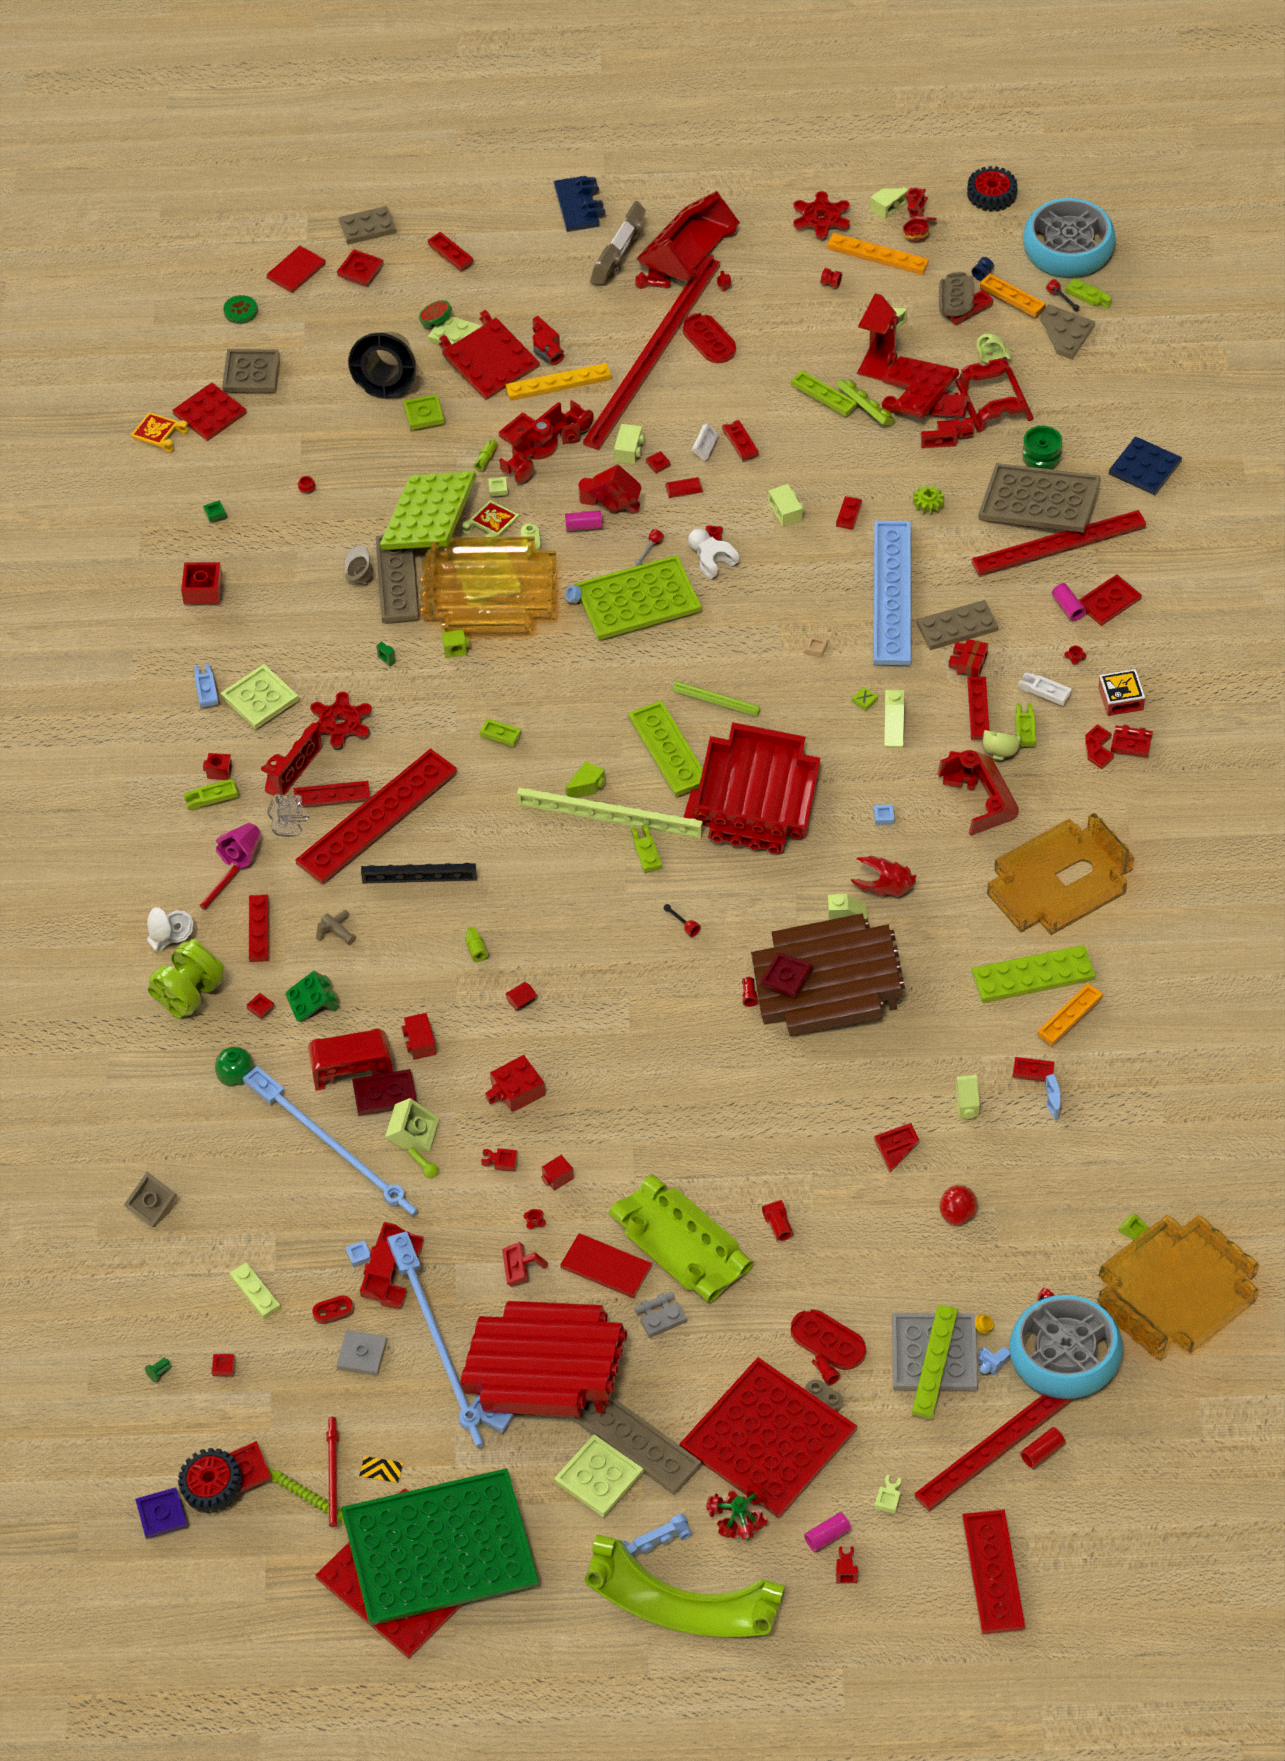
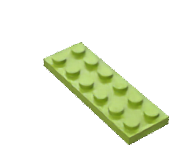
M661 700L629 712V720L674 796L677 797L688 793L691 789H698L703 768L663 701Z
M1085 945L972 968V975L982 1003L1094 981L1096 978Z

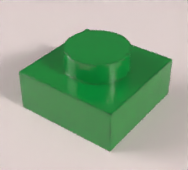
M220 500L203 505L209 522L226 517V512Z
M381 641L376 645L378 658L391 667L395 664V651L391 646H387Z

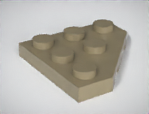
M1050 304L1047 305L1040 319L1046 328L1050 341L1053 342L1056 354L1073 360L1095 327V321Z

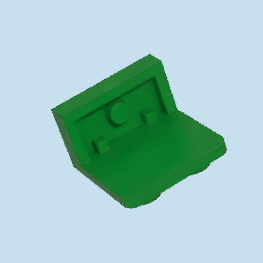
M313 970L286 991V998L297 1021H304L322 1006L332 1011L340 1008L337 1001L338 996L332 990L331 980L326 975H321Z

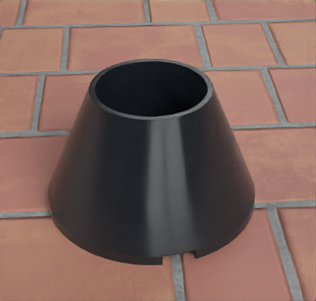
M377 332L361 337L351 348L348 357L349 371L355 383L364 388L366 393L378 398H394L402 395L411 387L416 377V361L410 343L403 335L396 332ZM377 350H383L392 354L397 360L398 365L385 363L379 357Z

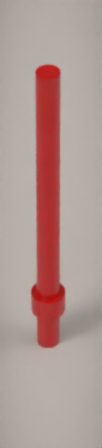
M329 1417L328 1431L326 1432V1441L328 1442L329 1526L334 1528L337 1527V1442L339 1441V1432L337 1431L336 1417Z

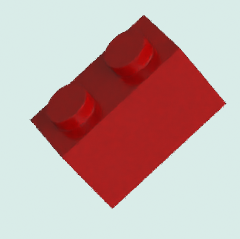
M427 1012L404 1017L405 1025L401 1026L403 1037L408 1038V1041L405 1042L408 1053H412L413 1060L436 1055L435 1042Z

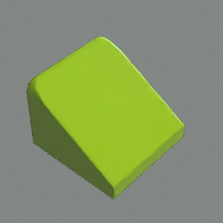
M1134 1213L1129 1215L1117 1230L1133 1241L1138 1242L1149 1227Z

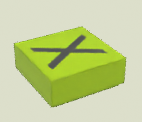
M865 687L852 697V702L865 711L878 700V696Z

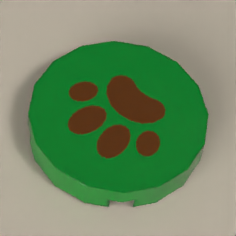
M237 295L229 298L224 303L223 312L228 321L243 324L255 318L258 308L256 301L252 297Z

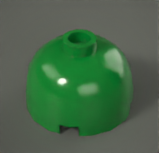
M240 1047L224 1049L220 1052L215 1062L217 1079L229 1087L237 1084L240 1086L244 1085L243 1077L249 1074L255 1067L252 1056L247 1050Z

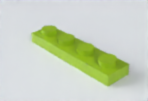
M804 371L799 372L791 380L793 387L845 417L857 407L856 401Z
M850 379L839 380L837 386L883 425L893 426L896 420L891 417L892 414L888 410L879 407V402L870 399L868 393L864 390L858 389L854 381Z

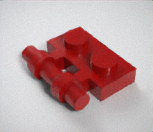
M1116 725L1111 752L1148 758L1153 731L1142 727L1136 729L1130 728L1129 725Z
M950 751L948 757L960 752ZM963 768L944 775L943 785L962 787V782H967V789L974 790L975 785L978 783V774L975 768ZM965 769H970V774L965 773Z

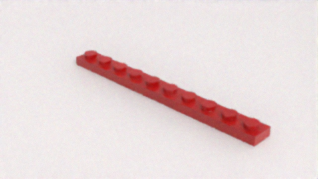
M1139 510L1088 524L1084 533L1064 531L972 558V565L978 576L1141 529L1146 527V521Z
M1044 1394L915 1492V1499L930 1511L1074 1399H1058Z

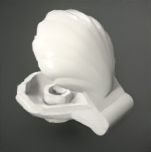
M160 907L153 908L147 921L149 933L147 941L154 951L158 953L162 952L170 943L185 941L193 930L191 915L185 911L176 910L166 916V913Z

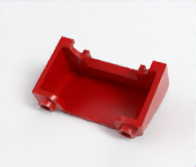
M378 1028L323 1039L317 1038L308 1044L315 1091L324 1090L327 1081L330 1080V1083L334 1082V1076L369 1070L373 1071V1075H377V1072L382 1074L393 1072L386 1033Z

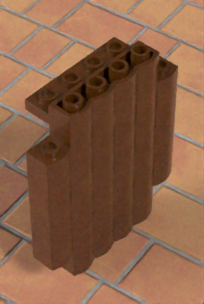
M863 913L772 931L774 947L751 952L763 1023L766 1025L786 1021L790 1036L883 1018L881 1011L885 1009L883 1001L888 1000L891 1011L898 1009L896 1002L900 1001V997H903L902 989H905L903 977L899 978L898 974L902 973L900 961L896 962L895 958L899 957L897 945L893 946V941H896L894 929L890 930L889 924L870 928L868 918L864 919ZM777 952L813 965L811 973L796 998L761 987L760 985Z

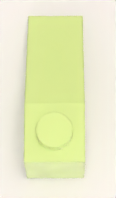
M885 690L884 748H903L904 690Z

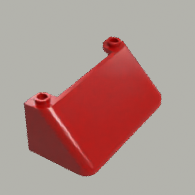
M715 191L684 207L637 257V260L643 266L682 281L687 280L688 282L696 276L695 267L723 236L734 234L740 222L718 191Z

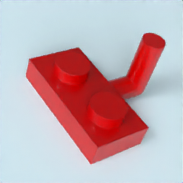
M521 1242L502 1249L506 1282L510 1287L528 1280L526 1264L534 1261L542 1268L548 1266V1262L538 1253L534 1252L525 1256L524 1245Z

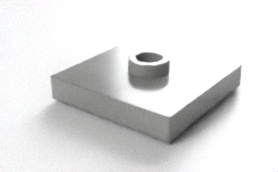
M346 1330L336 1365L337 1369L377 1376L387 1337Z

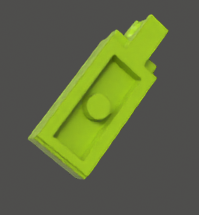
M1075 277L1065 287L1067 294L1092 306L1101 305L1108 309L1112 304L1111 296Z

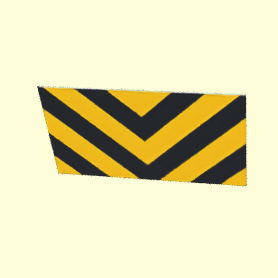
M364 1456L359 1477L398 1483L403 1462Z

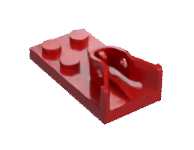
M312 722L303 731L300 739L294 742L292 749L285 757L275 754L268 759L264 766H261V770L268 774L264 788L266 793L282 800L320 752L322 742L318 724Z

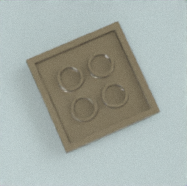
M227 349L222 390L224 392H275L279 349Z

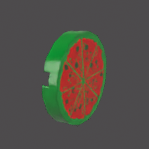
M445 300L433 302L420 312L419 320L425 327H431L432 324H435V326L439 325L449 318L452 307Z

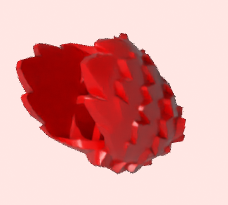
M870 855L868 857H857V860L875 868L879 872L880 878L875 881L851 879V882L863 891H872L880 896L890 894L899 897L913 887L917 875H912L908 866L904 867L898 862L893 863L885 858Z

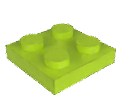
M437 394L403 400L410 430L445 424Z

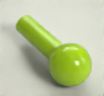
M414 1147L408 1150L407 1153L423 1168L425 1177L434 1178L438 1175L439 1168L435 1163H429Z

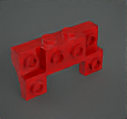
M383 1222L376 1245L372 1246L370 1251V1262L366 1263L364 1268L365 1276L360 1288V1296L378 1300L383 1306L401 1309L406 1295V1288L393 1284L398 1267L387 1242V1237L406 1232L396 1224ZM407 1232L418 1258L424 1243V1237Z

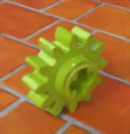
M927 484L924 489L918 487V491H914L913 504L916 505V510L922 508V513L929 511L930 514H932L933 509L939 511V507L944 506L945 495L941 494L942 489L935 490V485L930 488Z

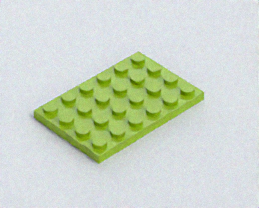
M475 471L410 475L381 540V549L448 546L476 480Z
M678 555L575 583L581 589L580 601L598 641L702 611V606Z

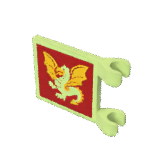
M489 500L470 520L463 522L462 527L464 529L462 532L470 534L474 526L488 532L485 537L487 539L485 544L493 546L497 538L519 518V514Z

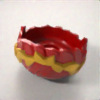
M922 219L909 220L903 226L904 237L911 241H920L929 234L928 222Z

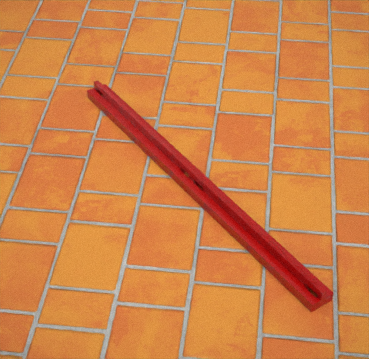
M711 254L709 258L704 257L696 269V276L688 281L584 438V446L596 450L601 449L720 268V261L714 260V255Z

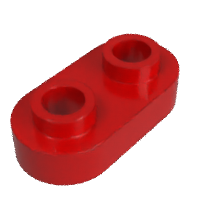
M345 1295L318 1302L312 1309L313 1318L316 1322L324 1324L347 1317L353 1311V1303Z

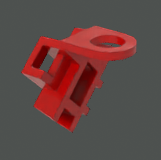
M910 188L906 195L907 209L910 217L936 221L937 218L924 217L923 215L925 211L924 206L928 200V196H925L926 189Z

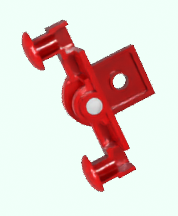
M570 400V410L565 414L561 411L560 402H557L537 420L522 412L499 431V437L512 445L513 455L509 461H505L502 458L499 459L500 469L508 475L513 472L517 483L527 481L534 470L533 461L528 459L539 460L553 455L558 447L557 435L561 432V426L568 425L572 422L578 423L580 433L587 431L594 420L593 411H585L579 404Z

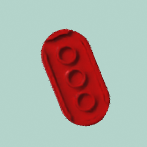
M696 313L685 319L683 324L684 336L706 360L712 363H725L735 356V341L712 316Z
M813 1309L806 1312L804 1310L796 1314L792 1319L791 1336L793 1340L816 1356L822 1354L833 1367L841 1370H850L858 1367L864 1361L866 1346L863 1338L825 1313Z

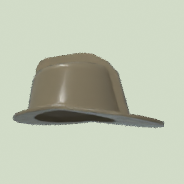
M358 545L352 548L345 558V578L348 581L366 585L373 573V567L369 560L368 549L363 545Z

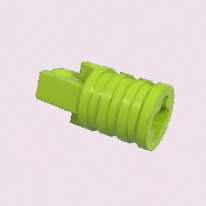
M468 927L465 942L471 958L474 962L483 961L489 955L483 938L479 936L475 927Z

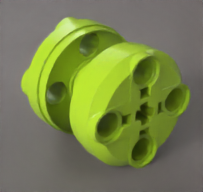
M191 939L189 942H182L174 950L171 960L175 969L162 965L149 976V987L147 989L149 994L178 1019H181L183 1016L192 1015L200 1005L201 997L197 989L209 993L223 982L225 967L222 962L194 939Z

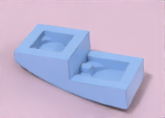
M1054 1074L1046 1076L1045 1088L1049 1093L1047 1094L1046 1106L1055 1121L1059 1118L1061 1098L1057 1080Z

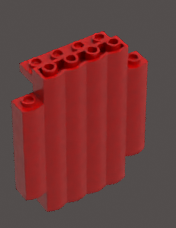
M732 722L729 739L710 736L693 817L701 821L711 820L708 834L709 839L717 843L728 842L733 846H747L753 850L765 849L773 854L783 853L786 835L793 839H805L821 759L820 757L802 754L806 736Z
M507 1301L503 1317L479 1316L476 1322L475 1333L471 1339L470 1350L461 1375L460 1383L464 1394H480V1404L483 1412L580 1417L582 1409L586 1406V1400H593L596 1412L605 1413L606 1406L610 1404V1394L614 1392L615 1376L619 1373V1359L623 1357V1343L627 1341V1330L624 1329L623 1323L607 1322L608 1314L604 1311L603 1305Z

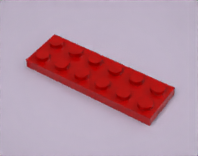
M1005 1509L962 1514L981 1634L1025 1630Z

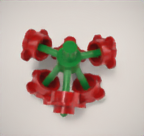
M749 1484L746 1491L747 1498L737 1495L735 1491L728 1493V1498L725 1502L717 1493H714L713 1497L709 1496L706 1508L710 1517H714V1514H722L723 1510L732 1512L730 1518H724L717 1522L719 1526L718 1533L721 1536L734 1539L741 1537L742 1541H749L751 1538H754L753 1533L759 1532V1529L766 1525L768 1520L762 1516L761 1510L751 1512L747 1510V1503L749 1502L753 1505H757L760 1502L765 1504L767 1502L766 1493L761 1484ZM736 1516H740L742 1523L740 1527H738L735 1521Z

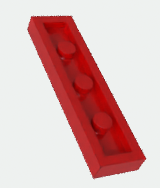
M986 676L967 677L971 740H983L984 730L989 731Z
M368 780L293 788L295 808L367 801L370 798Z
M268 894L249 895V962L269 961Z

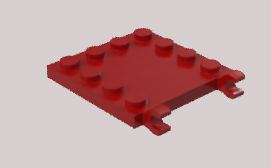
M483 310L479 313L482 316L479 320L484 324L483 326L454 344H451L448 337L443 335L439 338L441 341L439 346L443 349L442 355L487 400L505 389V384L516 382L540 367V362L497 317L492 320L490 314Z

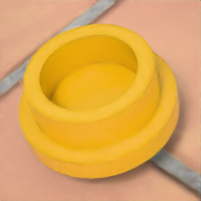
M987 1314L976 1316V1330L982 1335L989 1334L994 1327L992 1318Z

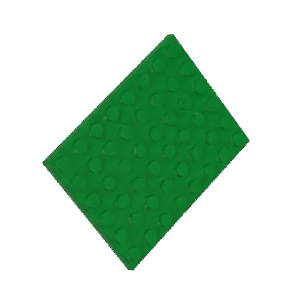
M508 1468L341 1507L369 1626L539 1586Z

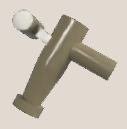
M343 910L334 918L328 913L325 914L317 925L316 939L323 940L324 933L331 930L343 938L348 945H351L355 941L356 936L353 933L350 934L340 924L341 921L349 916L348 911Z

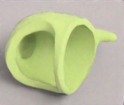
M987 333L978 338L977 349L983 362L989 363V360L1004 357L1011 359L1008 346L996 334ZM989 352H992V353H993L992 356L986 355V354L989 353Z

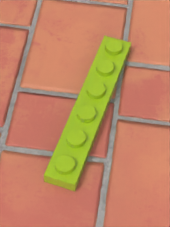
M941 1304L937 1305L912 1409V1415L933 1419L958 1308Z

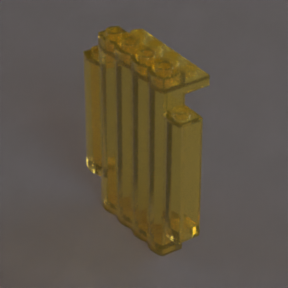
M535 536L452 537L449 545L444 546V552L441 553L439 542H431V549H428L425 560H422V571H425V575L421 576V584L424 586V590H421V601H424V604L420 605V616H424V622L441 621L442 631L464 630L465 636L533 635L534 620H556L557 555L556 551H536Z
M1166 1215L1101 1265L1098 1276L1108 1285L1099 1292L1097 1302L1112 1316L1119 1329L1124 1330L1136 1343L1144 1347L1151 1356L1162 1361L1167 1355L1169 1345L1174 1341L1191 1354L1255 1303L1259 1290L1250 1281L1256 1277L1260 1265L1253 1257L1244 1253L1237 1244L1228 1240L1220 1230L1214 1228L1204 1217L1197 1215L1181 1227L1174 1218Z

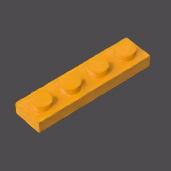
M991 273L980 282L981 289L1035 318L1046 308L1045 302Z
M1087 983L1037 1031V1036L1053 1046L1103 998V993Z

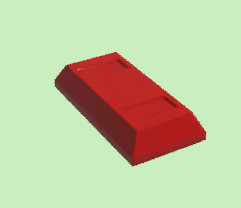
M699 477L667 482L665 484L668 498L703 492Z

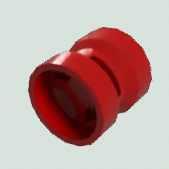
M824 268L820 283L838 288L842 280V272H834L829 268Z

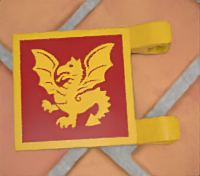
M149 412L133 431L131 438L161 447L170 453L174 447L171 446L172 440L167 438L175 429L186 434L189 428H186V421H175Z

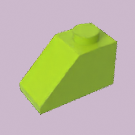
M585 761L567 784L566 796L580 798L596 794L606 783L605 769Z

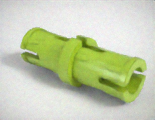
M488 439L485 447L480 450L479 457L474 463V468L477 471L479 469L483 471L488 461H491L493 458V452L498 446L496 440L493 439L491 442V439Z

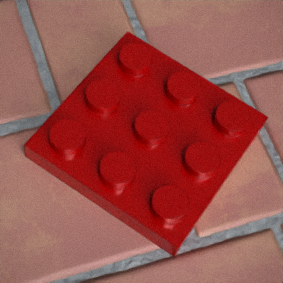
M212 382L172 410L174 416L181 421H186L187 426L207 442L247 414L245 407Z

